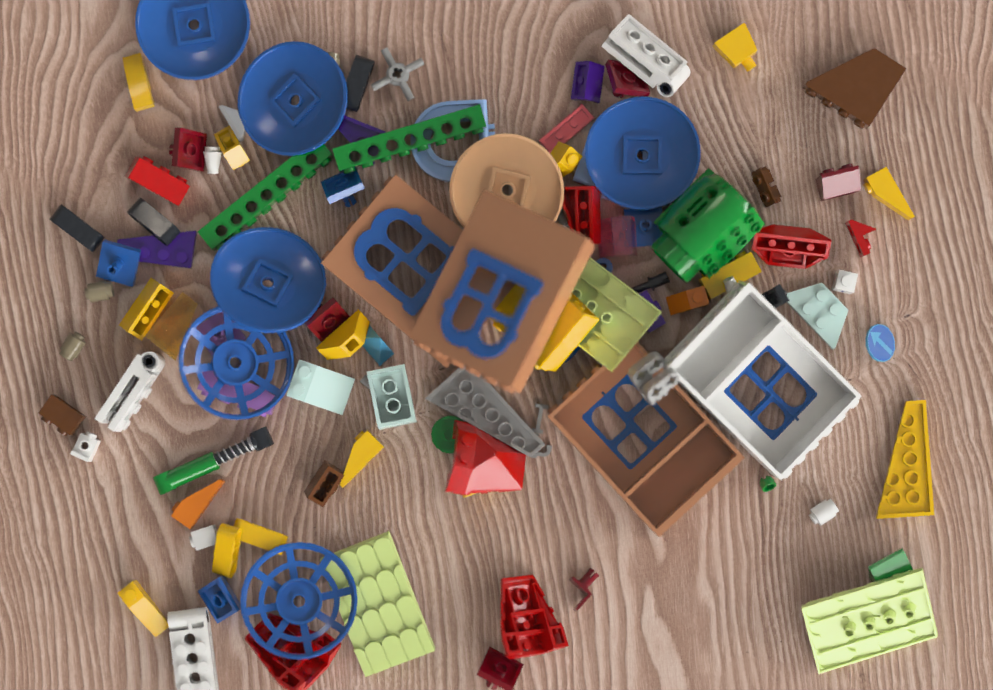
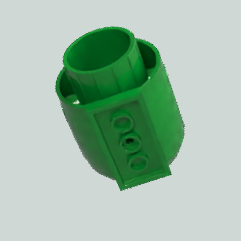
M708 168L653 222L662 235L651 245V249L683 282H689L698 272L709 279L735 257L765 224L754 207L733 186Z

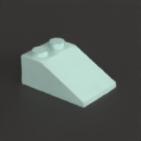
M299 359L286 396L343 415L355 379Z
M405 364L368 371L367 377L378 429L382 430L417 422Z

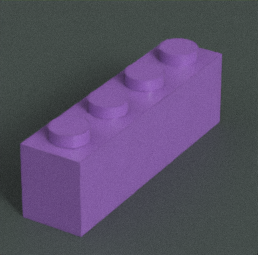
M213 371L203 372L206 382L213 388L218 379ZM199 382L197 389L202 391L201 395L207 396L209 393ZM249 382L242 385L245 396L253 393L260 387ZM224 384L219 391L222 395L237 397L234 386ZM264 390L258 397L247 401L248 409L258 410L268 404L275 395ZM274 407L261 414V416L272 415Z

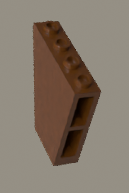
M873 48L807 81L803 89L806 90L805 93L812 98L817 97L822 100L821 103L824 106L836 109L841 117H848L854 121L853 124L857 127L867 129L907 68Z

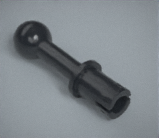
M666 271L654 277H647V282L631 289L637 293L650 288L655 291V288L670 283Z

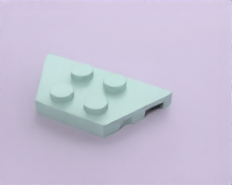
M823 283L787 293V297L790 300L787 303L833 350L837 345L848 309Z

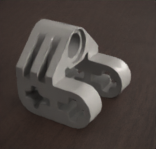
M656 351L646 355L628 371V376L649 405H654L656 401L662 399V396H666L668 394L667 391L674 387L680 379L679 374L673 368H666L655 377L652 376L663 367L665 362L664 358Z

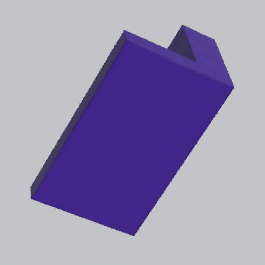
M576 61L571 99L600 103L605 66L592 61Z

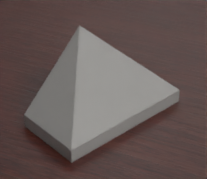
M224 105L219 106L237 139L242 142L246 130L238 110Z

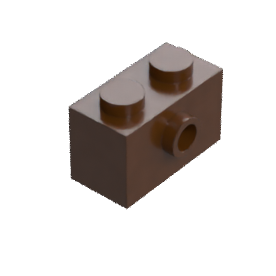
M55 394L50 395L38 412L42 416L41 420L49 425L52 423L58 427L57 431L64 436H67V434L74 435L87 417Z
M324 460L304 491L306 497L324 508L344 477L343 472Z

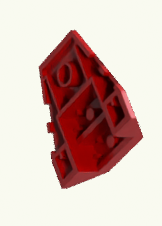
M455 420L452 439H456L452 469L447 474L445 492L465 496L473 493L487 494L488 492L522 490L526 455L468 422Z
M533 574L501 579V641L505 655L510 660L542 655L569 646L564 627L554 617V610L552 606L549 607L543 598L545 594Z
M271 613L267 615L275 628L278 627L283 619ZM263 620L254 627L256 633L267 643L273 633L267 628ZM291 623L283 632L291 636H302L300 626ZM309 629V634H313L316 632ZM250 633L245 636L246 642L278 685L285 690H307L329 667L342 645L339 643L330 651L314 658L296 660L276 656L259 645ZM324 633L318 638L311 640L313 652L329 645L335 639L329 634ZM279 638L273 646L277 650L287 653H305L303 642H290Z

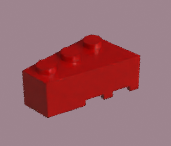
M145 156L142 159L135 157L124 177L179 206L190 188L186 184L188 180L179 175L176 178L169 174L170 170L163 166L157 168L152 165L154 161Z
M596 186L564 187L562 207L566 212L570 230L587 237L593 244H601L600 191Z

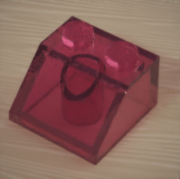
M619 216L601 219V244H598L599 258L637 256L635 217Z

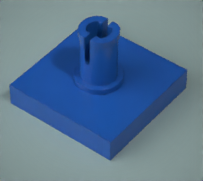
M356 167L354 172L344 174L343 171L321 181L329 204L343 199L345 206L351 207L348 198L351 200L352 205H355L357 201L353 194L365 189Z
M662 207L651 210H623L627 248L651 246L662 235L653 223L662 214Z
M104 240L102 242L96 277L133 287L141 250Z

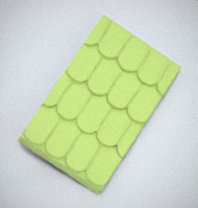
M589 257L572 291L600 319L578 346L611 372L614 371L662 313V311L591 257Z
M389 531L334 552L348 567L357 589V611L348 635L365 677L435 651L434 643ZM331 560L325 570L334 579L338 589L349 587L343 571ZM351 595L340 597L339 612L344 621V626L348 621L351 611Z
M923 568L896 574L890 578L838 592L832 596L813 600L802 605V612L818 674L938 637Z

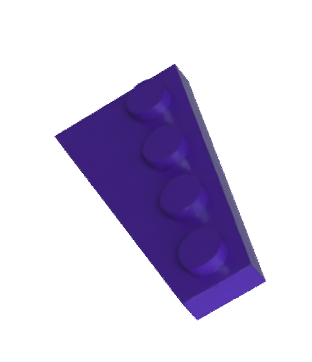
M197 231L180 232L168 246H165L153 235L117 239V243L140 249L139 262L192 269Z

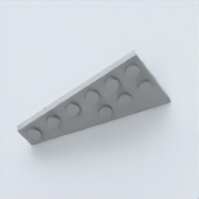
M464 367L454 371L425 398L531 458L545 446L544 442L488 381L481 378V375L477 377L466 371Z

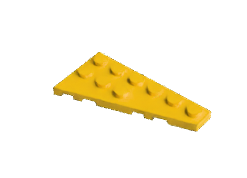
M926 400L905 401L875 519L934 515Z

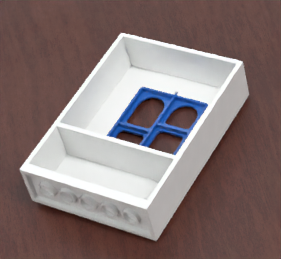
M740 280L664 358L663 368H673L679 374L680 379L678 383L771 475L780 480L787 478L792 473L791 469L796 464L799 465L804 461L805 455L819 445L818 441L823 436L826 437L831 433L832 427L836 423L841 422L846 416L845 413L849 409H853L861 398V395L749 282ZM764 352H769L781 365L768 381H763L752 370V365ZM786 373H790L806 391L805 401L800 406H789L773 390V386ZM744 374L765 393L762 401L751 411L730 392L732 385ZM771 402H774L784 413L783 424L773 430L766 428L758 420V415Z

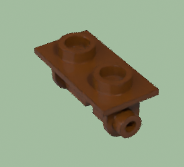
M765 166L752 172L753 183L756 185L760 199L767 208L781 202L780 197L782 196L777 186L770 187L769 185L774 182L770 169H767Z

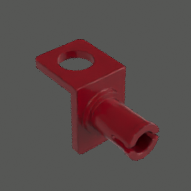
M589 568L580 580L574 576L569 579L585 595L574 607V611H577L592 595L588 587L599 577L597 573L592 575L594 572L592 568Z

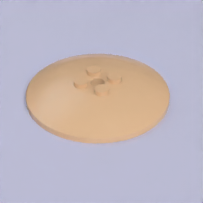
M495 134L475 142L460 156L450 179L451 205L455 216L463 228H465L484 189L553 222H556L563 206L564 182L557 162L542 145L518 134ZM503 186H512L513 193L510 195L505 194Z

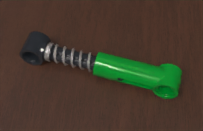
M267 426L250 433V437H247L246 440H241L240 443H235V445L229 446L227 449L223 448L222 451H217L216 454L211 451L153 477L159 494L168 493L181 485L218 470L222 463H227L228 460L232 461L235 457L239 458L241 454L245 455L246 452L251 453L254 450L258 452L273 445L274 442Z

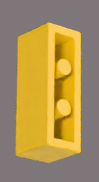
M743 251L735 256L736 260L725 264L709 279L701 274L703 278L699 279L701 286H705L709 300L726 291L723 283L726 278L733 276L736 282L739 280L746 281L762 272L752 252L746 254Z
M150 278L119 326L142 341L174 292L153 278Z

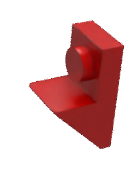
M852 219L847 221L845 225L860 258L870 254L871 245L868 239H864L863 236L877 229Z

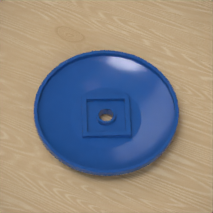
M140 0L135 17L136 35L143 53L159 70L178 79L202 80L222 73L240 57L249 38L250 13L246 0ZM192 20L199 21V27L195 30L189 28V23Z
M298 41L277 44L256 57L247 68L241 80L238 91L240 119L251 139L272 153L284 156L309 153L325 144L339 128L347 107L348 92L346 80L338 63L323 49L310 43ZM298 95L300 99L299 103L297 105H292V98Z
M644 96L628 98L607 108L593 123L585 145L587 171L596 188L613 203L634 210L656 209L675 201L694 181L701 157L697 131L685 113L665 100ZM638 152H647V159L640 160L637 157Z
M259 227L234 235L220 247L211 265L210 286L217 305L232 321L256 332L279 333L302 325L318 310L326 290V273L319 255L304 239L283 229ZM269 280L273 285L265 287L262 282Z

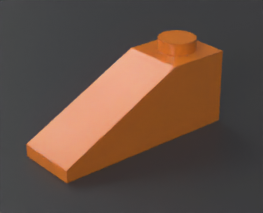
M219 479L183 499L181 502L177 501L171 509L173 511L171 517L187 528L193 529L225 483V480Z

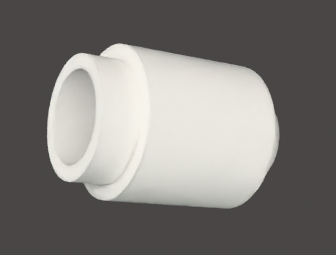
M832 499L824 500L810 509L811 514L809 517L815 525L818 523L821 526L835 517L839 510Z

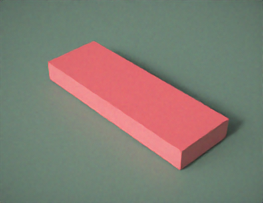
M581 104L542 137L539 142L551 153L558 141L566 144L595 118Z

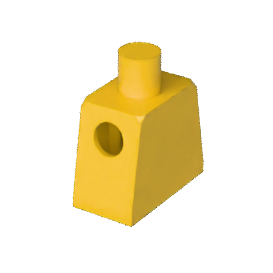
M745 23L713 44V48L731 67L735 68L742 64L745 70L749 72L757 66L751 56L756 54L758 50Z

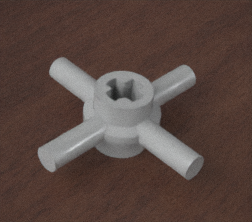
M384 48L381 52L389 67L386 77L371 84L373 90L376 91L391 83L394 86H400L407 101H411L415 97L406 82L409 79V72L424 65L422 58L405 66L402 63H396L389 49ZM395 71L402 72L400 78L395 76Z

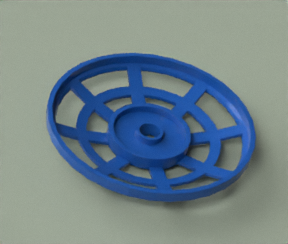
M219 306L197 318L188 328L182 339L178 357L182 383L194 402L212 415L231 420L257 417L273 408L283 398L290 386L294 371V354L291 342L285 331L277 333L285 351L273 353L269 341L261 332L249 330L235 322L232 323V320L224 313V324L213 328L204 336L196 328L207 318L223 312ZM233 329L245 330L251 334L245 341L234 339ZM225 330L226 341L219 346L209 340L216 333ZM192 335L200 342L195 353V365L184 366L185 348L188 339ZM257 338L263 344L267 354L257 355L252 347ZM204 346L213 352L211 363H200ZM231 358H237L240 361L238 368H233L230 365ZM286 358V375L279 389L270 382L274 374L275 360ZM269 362L267 376L264 380L256 374L258 364ZM213 371L218 379L213 388L206 382L202 372ZM185 374H197L201 385L209 393L203 402L192 391ZM250 380L260 386L253 393L247 396L244 395L242 385ZM224 384L234 386L237 397H228L220 394L219 391ZM264 390L275 395L264 407L249 413L247 401L258 397ZM215 398L228 403H238L241 414L223 413L214 410L210 405Z
M303 542L287 543L275 547L261 556L245 577L240 599L244 623L255 641L265 650L276 656L296 660L320 656L339 644L353 624L358 601L354 579L343 561L333 552L322 546ZM293 549L312 550L325 556L319 565L308 561H295ZM286 552L288 563L275 568L268 576L259 570V567L269 558L278 553ZM331 560L343 571L349 587L337 588L334 579L325 570ZM296 567H307L315 570L309 580L298 578ZM289 569L291 580H288L283 585L273 580L280 572ZM321 575L328 581L332 591L320 592L316 583ZM253 576L263 582L259 592V606L247 608V591ZM269 586L278 592L276 602L264 605L265 593ZM351 595L350 615L346 625L343 626L335 621L339 611L340 597ZM297 596H302L305 599V603L301 607H297L293 603L294 598ZM334 598L333 611L329 617L321 612L322 601ZM277 610L283 618L277 628L269 621L266 612ZM260 614L264 624L273 633L267 643L254 630L249 615ZM315 618L325 623L320 630L309 634L307 623ZM291 623L300 625L302 636H291L283 632ZM330 627L340 633L329 645L313 652L311 640L323 635ZM279 638L290 642H303L305 653H287L277 650L273 646Z

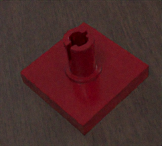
M607 60L605 66L613 89L612 93L615 97L623 98L624 94L639 97L649 96L651 92L646 82L620 61Z
M181 127L175 128L174 142L169 146L170 149H173L169 150V154L172 156L171 166L204 172L205 159L203 151H205L207 134Z
M332 297L324 305L321 304L305 324L323 342L350 316Z
M489 647L476 675L487 680V687H490L493 683L491 687L493 690L497 689V687L504 690H513L524 664L515 659L510 660L505 654Z

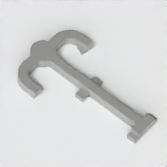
M536 403L535 407L539 408L536 429L532 428V430L539 436V433L543 434V430H540L543 409H548V405ZM546 445L547 452H537L532 458L548 456L552 446Z

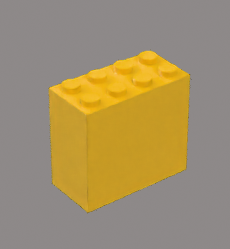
M516 283L495 311L507 317H512L525 294V287ZM571 293L534 366L536 369L541 368L545 371L556 372L600 320L573 293ZM489 317L493 321L492 325L497 330L505 333L507 326Z

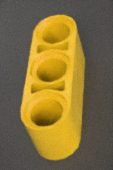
M236 518L233 525L242 530L241 541L268 551L286 544L288 540L287 535L243 519Z
M225 523L219 526L212 564L213 573L228 578L234 576L237 569L242 534L240 528Z

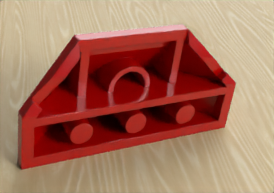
M772 224L761 228L753 236L752 250L767 265L807 269L829 257L832 241L811 228Z

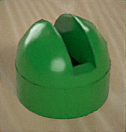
M766 475L765 479H760V487L763 492H768L776 487V482L771 476Z

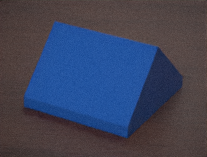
M224 576L218 577L198 590L199 595L217 624L241 610V603Z

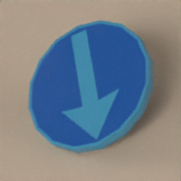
M882 324L871 326L865 338L869 355L877 362L890 360L895 351V339L892 332Z

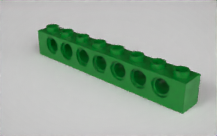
M479 104L336 147L332 150L339 172L344 171V174L354 172L355 167L358 166L367 168L373 166V162L378 160L384 163L392 160L391 157L398 154L399 157L410 155L411 150L417 149L420 152L429 149L428 145L431 144L440 146L446 144V140L454 138V141L465 138V134L471 132L473 135L483 133V129L487 126ZM467 118L470 120L471 125L469 128H462L460 121ZM444 124L452 126L453 130L450 134L442 132L441 128ZM425 130H432L434 137L430 140L423 137ZM413 135L416 138L415 143L407 145L405 143L406 136ZM391 140L397 143V148L394 151L386 148L387 143ZM371 146L378 147L379 153L376 156L368 154V149ZM352 152H359V161L352 162L350 154Z
M323 144L309 153L292 156L201 228L198 233L213 251L219 250L227 240L242 232L241 230L244 227H250L256 223V218L259 215H265L271 211V206L274 203H281L287 198L286 194L292 190L294 192L300 188L303 180L306 178L309 180L315 176L318 168L321 166L324 168L330 164L333 157L332 153ZM310 155L317 157V161L314 164L307 163V158ZM295 167L302 169L299 176L292 175V170ZM280 179H286L287 181L284 188L277 187V182ZM265 191H271L272 193L269 200H263L262 194ZM250 203H256L257 205L254 212H248L247 206ZM237 214L241 215V222L233 224L232 218ZM221 226H225L227 229L224 236H219L217 233L218 228Z

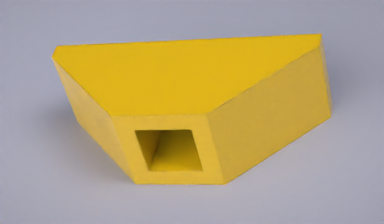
M358 309L321 342L316 349L327 360L350 357L364 345L370 321Z

